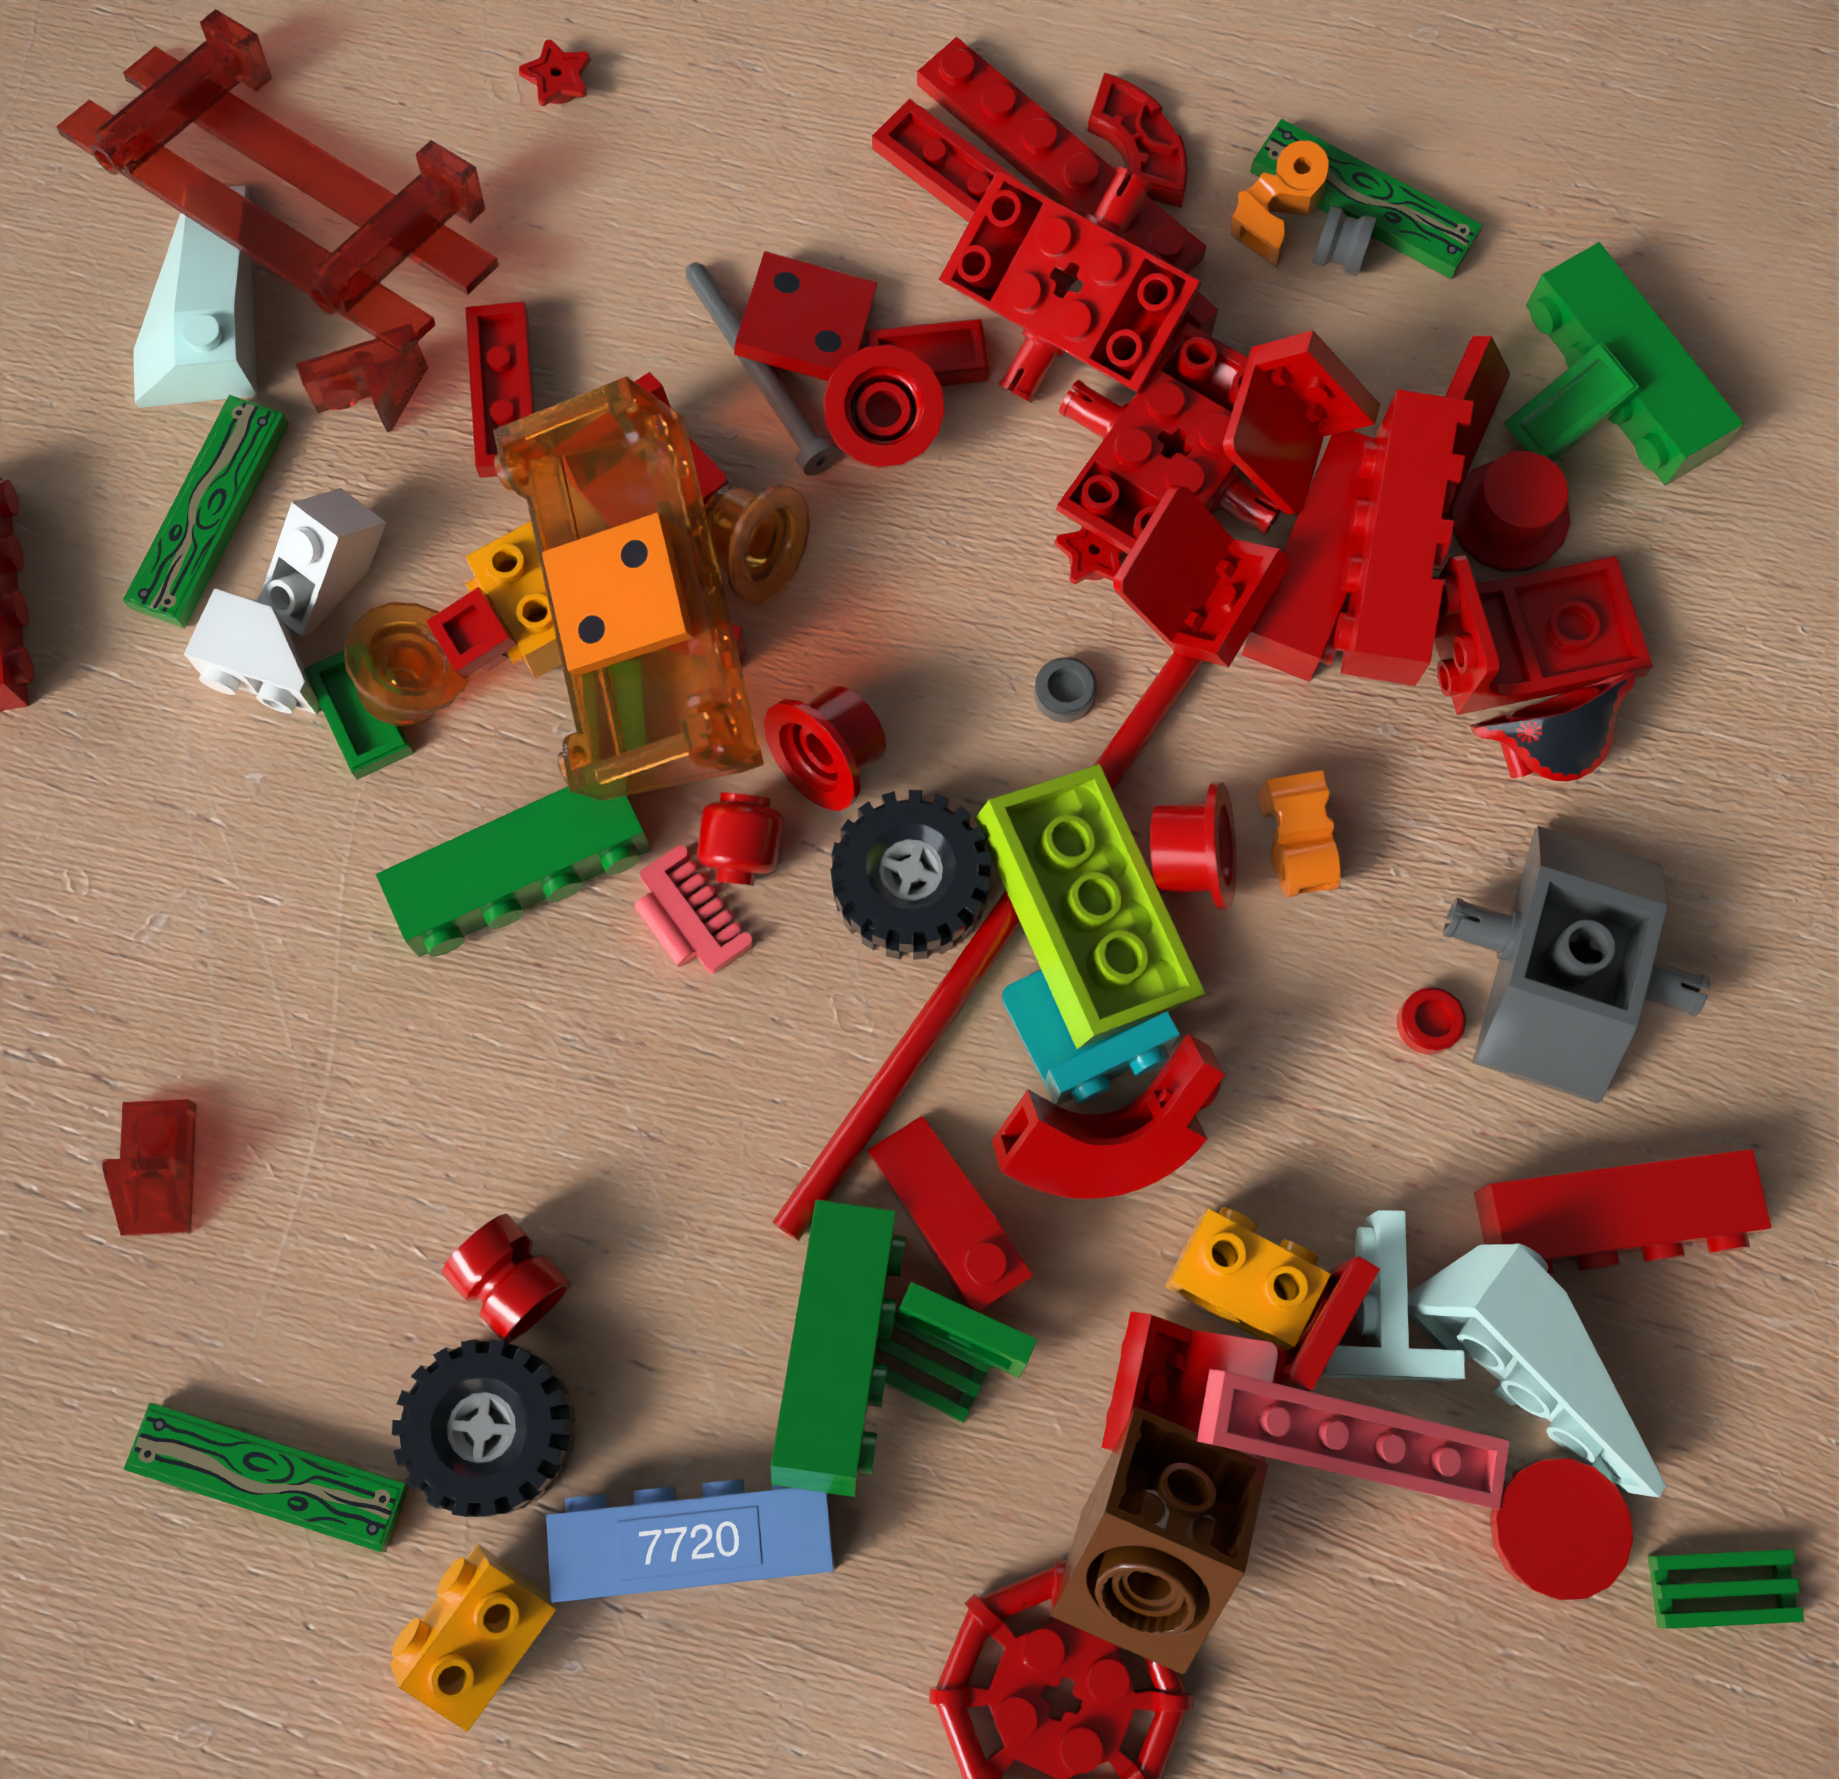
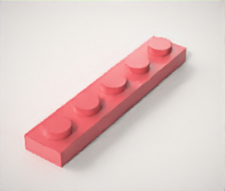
M1213 1369L1209 1370L1197 1442L1500 1510L1510 1442L1509 1440Z

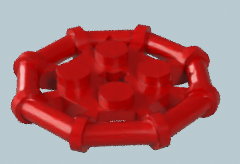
M1054 1560V1567L979 1598L973 1594L964 1603L968 1610L937 1686L929 1688V1704L936 1705L963 1779H1005L1002 1776L1014 1759L1052 1776V1779H1069L1079 1773H1088L1093 1771L1098 1765L1108 1761L1121 1779H1161L1187 1710L1194 1709V1696L1192 1693H1187L1178 1672L1144 1657L1143 1659L1155 1689L1134 1691L1129 1673L1119 1654V1650L1122 1647L1054 1617L1053 1621L1027 1633L1024 1632L1017 1636L1012 1634L1002 1619L1050 1599L1053 1609L1067 1560ZM989 1633L993 1639L1004 1647L988 1688L968 1685ZM1063 1677L1069 1678L1075 1682L1072 1693L1080 1699L1079 1707L1076 1712L1065 1710L1060 1719L1053 1718L1048 1715L1050 1703L1041 1697L1042 1690L1046 1684L1057 1687ZM989 1705L1003 1746L992 1753L987 1759L984 1756L967 1708ZM1135 1708L1155 1712L1136 1764L1119 1750Z

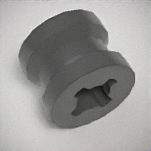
M1331 204L1312 263L1325 266L1330 262L1342 265L1346 273L1357 276L1371 238L1376 217L1366 214L1358 219L1345 214L1342 207Z

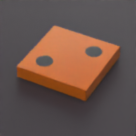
M657 512L542 552L566 665L570 673L580 676L694 638L667 520L660 513Z

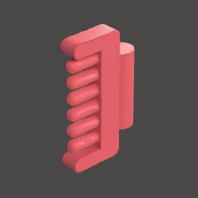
M678 845L640 871L641 882L649 893L640 898L634 907L678 967L686 965L697 957L708 973L715 974L752 948V936L747 932L741 933L743 927L739 922L732 923L714 936L711 935L732 921L734 917L733 912L724 910L705 924L702 923L724 907V900L720 897L714 898L697 911H693V909L715 895V888L707 885L685 900L684 897L705 884L706 876L703 873H697L678 887L675 886L697 870V864L694 861H688L687 848L683 845Z

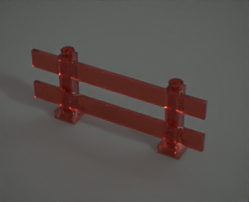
M217 9L200 21L206 41L183 60L179 61L155 46L123 72L126 81L143 92L117 114H112L89 99L56 126L62 137L92 155L110 174L117 175L120 173L310 295L316 305L326 313L332 315L338 313L402 355L408 352L436 324L433 316L382 285L380 282L408 257L469 295L499 266L496 256L444 225L453 215H457L471 224L486 210L477 169L474 165L430 140L415 154L420 174L395 195L229 92L240 82L257 92L272 79L258 34ZM194 123L360 228L337 249L330 252L164 146L187 126Z

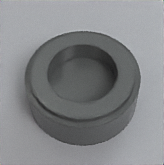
M1069 657L1051 660L1041 668L1037 675L1034 689L1036 705L1051 720L1064 723L1079 720L1091 710L1097 692L1096 678L1092 670L1080 660Z

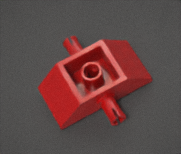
M1118 166L1116 175L1094 215L1087 214L1085 218L997 170L938 279L1023 329L1021 334L1026 338L1003 380H1000L999 385L1030 403L1035 399L1034 395L1056 356L1063 357L1064 354L1073 357L1104 376L1140 394L1203 284L1200 280L1127 241L1129 238L1124 233L1147 192H1150L1152 185L1135 173L1131 176L1129 174L1130 171ZM1079 279L1083 283L1082 289L1078 293L1069 291L1076 280Z
M1187 322L1154 368L1141 393H1136L1130 403L1120 406L1085 385V382L1077 380L1072 385V389L1075 392L1071 390L1067 392L1060 406L1059 414L1064 417L1067 416L1102 437L1103 441L1057 504L1056 511L1129 554L1167 490L1172 485H1179L1189 488L1211 514L1222 509L1259 531V534L1262 536H1266L1271 528L1270 524L1274 525L1282 510L1258 487L1239 477L1241 470L1227 457L1223 448L1224 437L1248 357Z

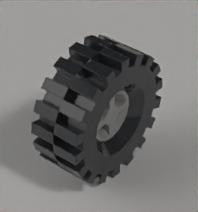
M909 790V800L897 801L895 791L881 795L882 805L873 808L869 801L858 808V819L854 823L847 819L840 829L841 841L840 843L834 842L831 854L832 868H830L833 896L837 911H841L843 915L844 925L851 934L857 931L861 935L862 944L874 951L876 945L886 948L887 957L900 959V952H913V960L927 959L928 950L938 948L940 954L953 948V940L960 936L964 941L973 931L974 922L977 918L981 919L986 908L987 896L989 895L992 863L990 851L985 850L986 837L980 826L975 829L971 827V815L961 806L956 812L948 809L949 799L936 794L933 803L923 801V790ZM919 881H923V883H925H920L919 885L911 888L913 884H917Z
M473 1339L462 1341L461 1347L455 1349L446 1347L433 1354L436 1361L430 1366L420 1365L411 1375L416 1380L410 1391H401L396 1405L404 1406L401 1420H392V1435L400 1436L401 1449L394 1450L396 1462L399 1466H406L410 1476L405 1478V1481L413 1491L423 1492L427 1496L425 1502L436 1509L449 1510L452 1512V1515L462 1517H494L501 1514H510L523 1509V1505L530 1501H537L548 1492L547 1485L553 1479H559L566 1467V1465L562 1464L567 1451H572L575 1436H570L571 1422L576 1421L574 1406L568 1404L565 1394L569 1393L563 1379L556 1377L552 1372L553 1367L543 1358L537 1357L529 1350L505 1341L493 1339L490 1341H480ZM490 1439H492V1440L489 1441V1443H488V1448H486V1443H487V1441L490 1440Z

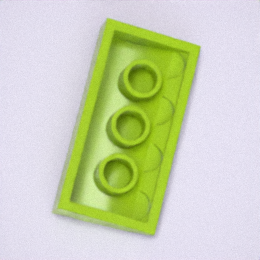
M1100 764L1001 795L986 802L974 819L986 837L985 844L988 851H990L992 860L1077 1050L1138 1026L1166 1011L1175 1010L1206 994Z

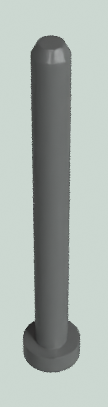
M693 262L686 268V280L734 350L742 320L706 266ZM738 356L800 451L796 461L803 472L808 476H813L830 468L839 458L840 450L831 437H820L773 366Z

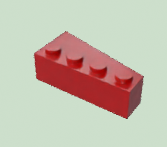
M1397 389L1373 442L1363 441L1356 467V479L1365 480L1363 498L1356 497L1354 500L1348 530L1349 535L1358 536L1356 555L1349 554L1347 556L1341 582V591L1351 593L1348 613H1340L1334 636V650L1343 651L1340 674L1416 686L1431 663L1444 586V579L1432 577L1433 570L1440 571L1442 569L1451 544L1454 520L1442 519V513L1449 511L1456 484L1461 482L1465 456L1452 454L1464 428L1468 427L1471 423L1474 401Z

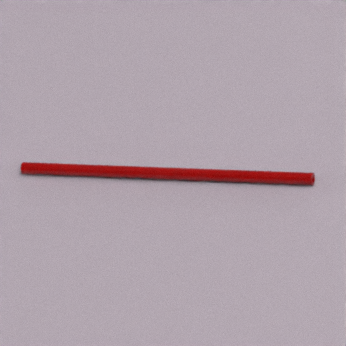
M1173 651L1094 765L1100 764L1112 792L1203 664V660L1177 654ZM1006 890L772 1221L775 1226L793 1239L799 1241L812 1223L815 1201H827L1021 924Z

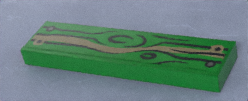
M1280 119L1253 159L1250 170L1252 174L1258 177L1263 172L1276 175L1277 160L1282 150L1291 143L1311 141L1318 144L1326 152L1329 163L1325 191L1322 200L1316 208L1328 214L1332 204L1342 207L1345 214L1358 219L1365 214L1376 217L1371 234L1372 238L1449 279L1453 277L1478 237L1483 226L1481 223L1284 119Z
M229 394L123 598V602L130 609L185 629L289 425L283 413Z
M149 1402L123 1469L377 1552H387L409 1489V1485L406 1482Z

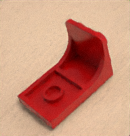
M1464 554L1450 557L1438 577L1444 579V586L1434 640L1440 659L1437 664V677L1442 693L1446 697L1451 696L1457 715L1562 694L1627 671L1634 673L1635 678L1646 676L1653 668L1616 556L1494 581L1475 582L1468 559Z

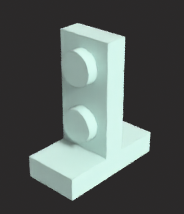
M1377 1210L1365 1218V1227H1358L1355 1235V1257L1360 1256L1380 1268L1356 1311L1357 1330L1359 1335L1367 1336V1347L1337 1346L1320 1377L1436 1382L1465 1379L1464 1350L1409 1348L1405 1211Z

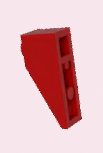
M920 1116L867 1150L964 1306L982 1314L1030 1282L1033 1276L1000 1223L923 1116Z

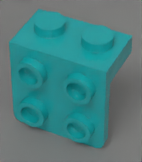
M1038 970L1009 984L1002 993V1003L1050 1097L1056 1105H1060L1070 1099H1074L1076 1105L1084 1104L1110 1090L1112 1086L1109 1080L1132 1070L1135 1077L1158 1068L1170 1059L1168 1051L1172 1049L1180 1035L1168 1011L1138 1026L1077 1050L1042 970Z

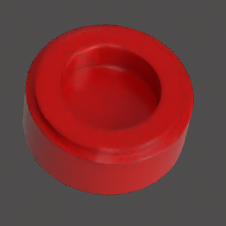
M1435 987L1423 988L1414 992L1401 1005L1397 1014V1029L1404 1043L1412 1050L1426 1055L1439 1054L1451 1048L1462 1037L1466 1026L1465 1011L1459 1000L1450 992Z

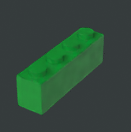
M1600 242L1541 275L1526 307L1530 311L1532 321L1537 329L1544 334H1548L1565 356L1568 368L1602 341L1641 387L1642 391L1611 415L1608 420L1621 428L1634 445L1640 462L1647 469L1654 471L1666 486L1720 454L1744 423Z
M611 766L375 875L405 942L419 957L425 954L440 956L459 948L465 942L464 936L486 926L490 929H498L514 923L524 915L523 909L544 899H547L549 902H556L574 895L583 887V881L606 872L607 875H615L632 868L641 860L640 855L651 849L618 777Z
M822 1200L815 1201L770 1465L772 1485L855 1497L858 1474L872 1476L878 1433L865 1431L868 1406L882 1408L887 1365L875 1364L878 1339L887 1341L892 1339L897 1300L884 1297L888 1275L901 1277L906 1236L894 1235L896 1211Z

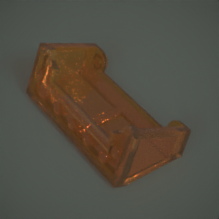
M626 376L494 429L493 432L498 455L494 459L496 473L506 489L514 490L520 497L527 500L577 732L565 736L562 751L558 754L559 770L570 791L603 801L738 774L763 766L764 761L684 417ZM657 512L660 513L667 520L694 638L580 676L570 673L566 665L542 552Z

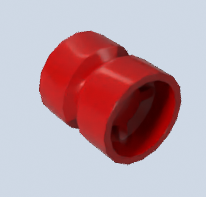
M505 1213L487 1222L462 1243L447 1260L441 1274L466 1301L480 1300L482 1307L479 1316L502 1341L510 1343L526 1333L547 1315L569 1290L571 1282L546 1255L534 1257L531 1255L533 1240L510 1215Z

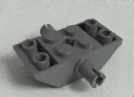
M1537 826L1534 829L1515 904L1510 915L1463 901L1459 897L1454 898L1446 916V919L1451 921L1449 924H1444L1443 937H1452L1496 951L1497 959H1500L1473 1056V1064L1598 1104L1602 1101L1638 1028L1645 999L1687 1012L1691 1016H1697L1701 1012L1708 995L1699 993L1700 989L1707 991L1710 988L1709 977L1696 975L1655 962L1668 908L1661 864ZM1569 947L1576 950L1575 957L1572 955Z

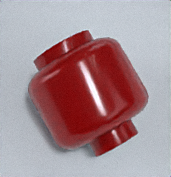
M720 792L719 802H712L704 807L701 817L697 857L704 866L717 869L716 881L754 886L755 873L768 874L778 867L784 821L780 812L769 808L771 798Z

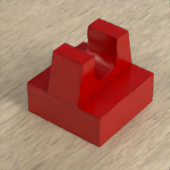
M479 587L426 621L453 669L464 679L480 668L490 671L509 658L506 651L517 645L489 596Z

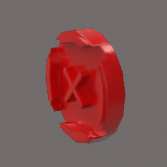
M1571 1458L1535 1460L1513 1471L1503 1485L1505 1486L1502 1491L1500 1510L1492 1509L1490 1523L1493 1546L1509 1574L1519 1583H1523L1528 1589L1556 1600L1587 1599L1609 1588L1627 1566L1634 1540L1630 1510L1615 1484L1595 1467Z

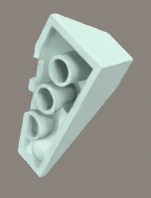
M246 185L190 190L187 193L134 347L135 403L139 408L227 399L229 394L238 398L257 396L250 192Z
M1521 1244L1478 1245L1408 1293V1316L1441 1350H1464V1363L1471 1357L1497 1378L1500 1383L1494 1390V1393L1511 1407L1517 1404L1529 1413L1549 1420L1551 1423L1546 1430L1549 1438L1579 1462L1598 1469L1617 1486L1620 1492L1658 1498L1661 1496L1666 1485L1570 1298L1566 1291L1547 1273L1548 1265L1538 1253Z

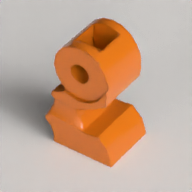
M1297 141L1289 144L1282 150L1277 160L1276 175L1263 172L1250 188L1238 193L1237 208L1231 216L1230 235L1277 268L1283 254L1285 229L1284 221L1271 214V212L1308 216L1322 200L1326 186L1329 163L1326 152L1318 144L1311 141Z
M1324 770L1267 779L1256 797L1264 818L1276 817L1277 828L1272 835L1271 861L1273 871L1277 873L1284 896L1289 898L1302 893L1337 890L1341 879L1340 860L1337 846L1332 836L1334 822L1327 816L1326 811L1329 789L1326 785Z

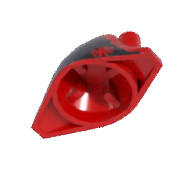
M1627 671L1564 692L1541 702L1472 724L1470 727L1474 735L1500 742L1511 778H1520L1535 773L1552 781L1567 782L1577 780L1592 773L1609 754L1613 743L1615 718L1620 704L1635 685L1634 673Z

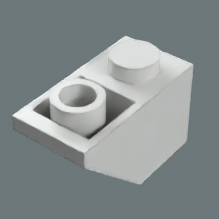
M342 488L292 502L258 603L271 606L281 621L300 636L310 635L369 571L387 522Z
M214 588L184 652L186 658L201 674L199 680L206 686L228 695H235L237 689L256 694L259 702L282 713L292 714L294 708H299L317 714L320 704L304 671V663L289 630L271 606Z

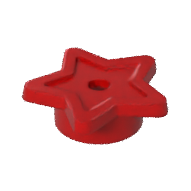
M548 39L544 42L540 57L520 65L518 73L520 77L537 86L539 105L546 106L549 103L564 104L576 97L583 98L587 95L580 75L590 63L591 57L586 51L564 52L553 40ZM559 70L562 72L559 76L552 75L553 71Z
M1083 526L1080 531L1058 535L1054 540L1055 546L1069 557L1071 566L1069 580L1071 583L1077 584L1085 579L1094 581L1103 578L1114 581L1121 567L1119 556L1124 551ZM1097 546L1100 552L1096 555L1091 554L1089 548Z

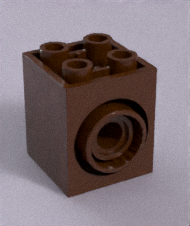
M1135 1406L1082 1509L1051 1616L1184 1675L1245 1574L1268 1463L1241 1451L1197 1442V1432Z

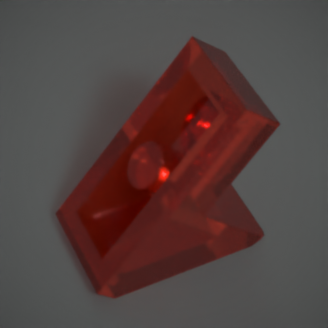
M412 327L296 363L302 384L318 413L331 409L344 410L354 406L359 400L371 397L387 433L391 432L428 369L426 359Z
M189 1099L123 1102L120 1159H104L102 1161L104 1178L121 1236L191 1234L197 1109L195 1102Z

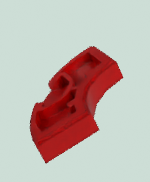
M1104 72L1089 117L1087 131L1107 140L1120 153L1125 167L1130 171L1129 174L1131 176L1135 173L1152 185L1150 192H1147L1146 196L1151 200L1182 208L1187 186L1188 164L1181 135L1176 134L1172 125L1162 113L1163 107L1153 97L1136 85Z

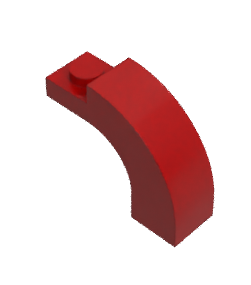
M1188 1033L1148 1089L1135 1101L1116 1111L1094 1115L1075 1113L1052 1103L1028 1089L991 1140L1002 1173L1038 1191L1076 1199H1098L1119 1196L1154 1184L1185 1164L1207 1141L1208 1138L1196 1117V1113L1199 1109L1207 1108L1214 1101L1225 1072L1211 1047Z

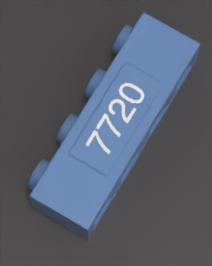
M739 1479L703 1483V1498L676 1500L675 1487L633 1491L634 1505L607 1508L606 1494L565 1498V1513L546 1515L551 1603L834 1572L836 1567L829 1493L772 1485V1490L744 1493V1481Z

